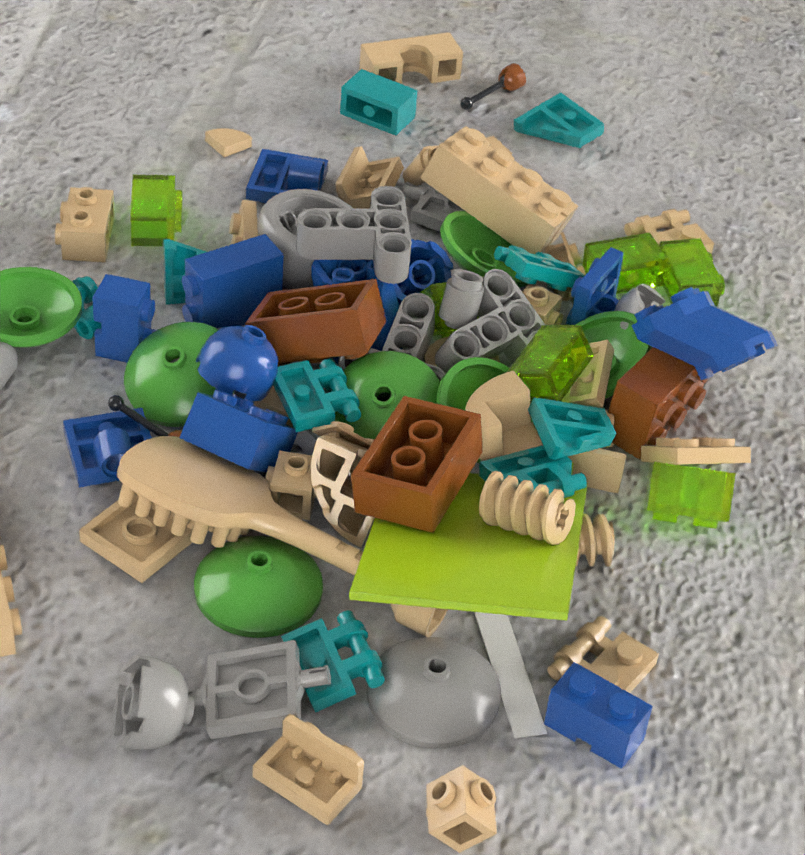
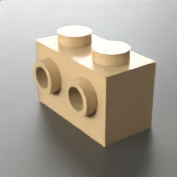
M90 187L70 188L68 200L61 202V223H56L55 244L61 245L62 260L106 263L115 219L113 190L93 189Z

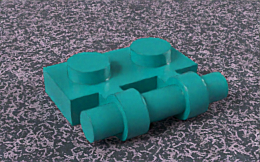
M513 245L508 248L498 246L494 252L495 260L505 262L506 266L516 272L515 277L528 284L535 285L537 280L546 282V285L551 288L566 291L567 287H573L578 277L585 276L570 263L561 262L547 253L536 252L532 254L524 248Z
M332 359L323 360L319 365L320 369L316 370L312 369L308 360L278 367L273 387L296 433L331 424V422L335 421L336 411L343 414L348 422H355L361 417V411L358 408L360 404L359 399L353 390L348 389L346 385L347 377L343 369L336 366ZM323 388H326L328 391L331 392L325 393Z
M544 445L479 462V476L485 482L493 471H500L504 479L508 475L516 476L518 484L523 480L532 481L534 489L539 484L547 485L549 495L554 489H561L564 493V498L571 497L575 491L587 487V480L583 473L571 475V459L568 457L556 460L549 459Z
M350 610L341 612L337 616L340 626L329 631L323 619L320 618L281 636L283 642L296 641L299 648L301 670L323 667L325 665L329 667L331 685L305 688L315 713L356 695L357 693L351 680L359 676L365 678L370 688L380 687L385 682L381 671L383 663L375 650H371L366 641L368 632L362 621L356 620L353 612ZM343 647L351 648L353 656L341 660L337 650Z

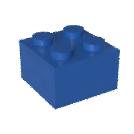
M215 389L213 396L197 393L179 438L248 470L267 472L268 466L275 467L279 451H291L298 432L296 433L294 427L286 424L289 417L270 409L264 410L253 406L254 402L245 400L244 397L239 395H230Z

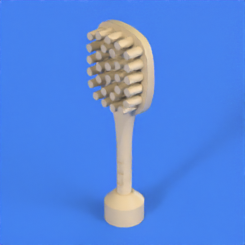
M160 436L145 440L130 448L120 459L117 477L122 482L118 504L126 508L131 507L136 493L139 494L135 514L139 517H148L150 509L154 510L153 523L160 527L166 526L168 518L172 519L171 532L174 535L183 536L188 527L192 529L190 541L200 545L204 543L207 531L213 533L211 544L221 548L224 547L226 540L236 542L239 535H246L249 529H253L312 554L354 576L356 574L363 552L303 521L275 503L271 496L268 481L254 470H248L174 436ZM391 604L396 622L425 637H430L436 631L448 609Z

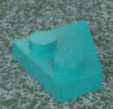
M560 92L514 119V130L518 133L581 148L604 134V123Z
M535 397L528 408V412L549 459L556 460L610 446L617 434L604 408Z

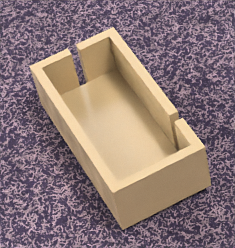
M465 126L439 144L420 179L513 246L524 248L532 254L544 252L546 247L558 239L560 233L578 208V205L571 201L567 193L552 188L543 181L539 173L532 169H526L517 163L508 151L500 148H491V143L476 129Z

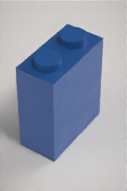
M266 234L185 259V276L182 277V285L185 291V305L182 307V313L185 321L204 323L215 328L246 325V321L268 292L282 291L284 254Z

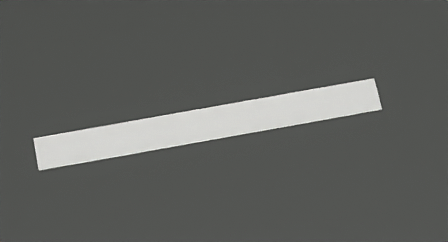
M474 612L491 666L495 670L500 682L501 697L514 738L547 734L508 615Z

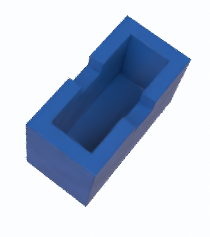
M106 274L92 297L94 321L101 323V329L97 328L94 332L95 356L127 363L139 343L156 331L151 329V321L155 313V300H151L150 283Z
M573 662L550 690L544 725L574 742L577 738H580L591 745V752L622 769L644 741L653 706Z

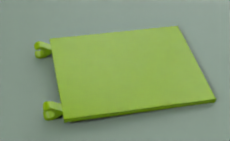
M470 473L434 533L375 518L349 591V600L567 621L587 487L575 491L571 497L564 498V503L568 499L575 501V516L568 535L558 545L548 544L544 539L535 540L529 534L519 535L514 530L506 531L500 526L487 525L479 513L480 495L485 481L478 473Z

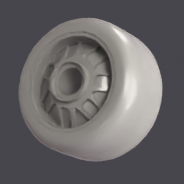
M294 189L273 196L263 206L257 223L258 236L266 234L284 254V288L291 290L314 287L311 277L314 260L302 257L296 250L298 215L302 211L312 208H352L343 200L317 190Z

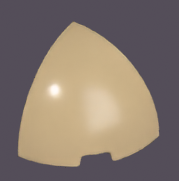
M514 370L496 376L481 385L467 402L466 411L481 414L483 452L479 457L481 461L543 445L537 430L531 424V416L528 412L530 390Z
M319 436L314 447L311 462L312 487L315 489L323 515L330 525L342 537L361 548L374 517L355 513L351 474L368 448L331 436Z

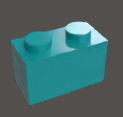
M361 69L341 87L340 114L396 136L416 116L418 90Z

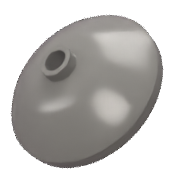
M420 637L400 642L379 656L383 663L381 671L385 682L377 688H370L367 684V701L377 722L394 737L406 743L424 748H452L478 738L494 722L501 700L500 682L491 664L480 653L469 646L446 638Z

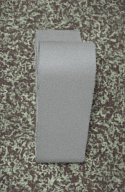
M392 186L375 188L371 193L370 208L306 209L298 215L296 250L302 257L312 260H373L374 272L380 281L396 284L408 278L412 242L405 196L400 189Z
M500 269L489 270L483 276L482 286L484 287V293L478 313L479 318L457 329L449 336L436 352L435 363L437 367L446 373L452 366L464 359L474 357L492 359L504 352L513 367L521 375L531 378L538 376L557 356L559 351L558 343L512 277Z
M413 293L403 299L382 351L406 353L423 362L435 332V305L429 296L423 293ZM422 316L423 318L414 319L413 317ZM411 347L409 350H401L400 348ZM370 348L365 355L380 351ZM339 356V367L345 369L358 358L345 359L344 356ZM425 363L441 381L445 372L437 366ZM386 392L378 395L377 400L387 401L391 395Z

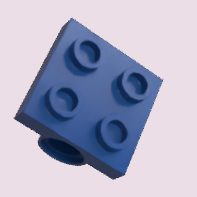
M262 149L246 187V199L266 204L273 196L289 190L310 189L321 191L328 172L329 160Z
M610 247L600 259L596 258L592 262L589 272L584 277L580 276L577 278L571 290V297L574 298L573 307L566 320V325L569 326V329L590 316L614 311L619 301L615 297L624 252Z
M143 408L133 409L145 418ZM121 411L63 420L64 436L79 488L120 481L117 477V470L122 456L133 446L152 438L148 429Z

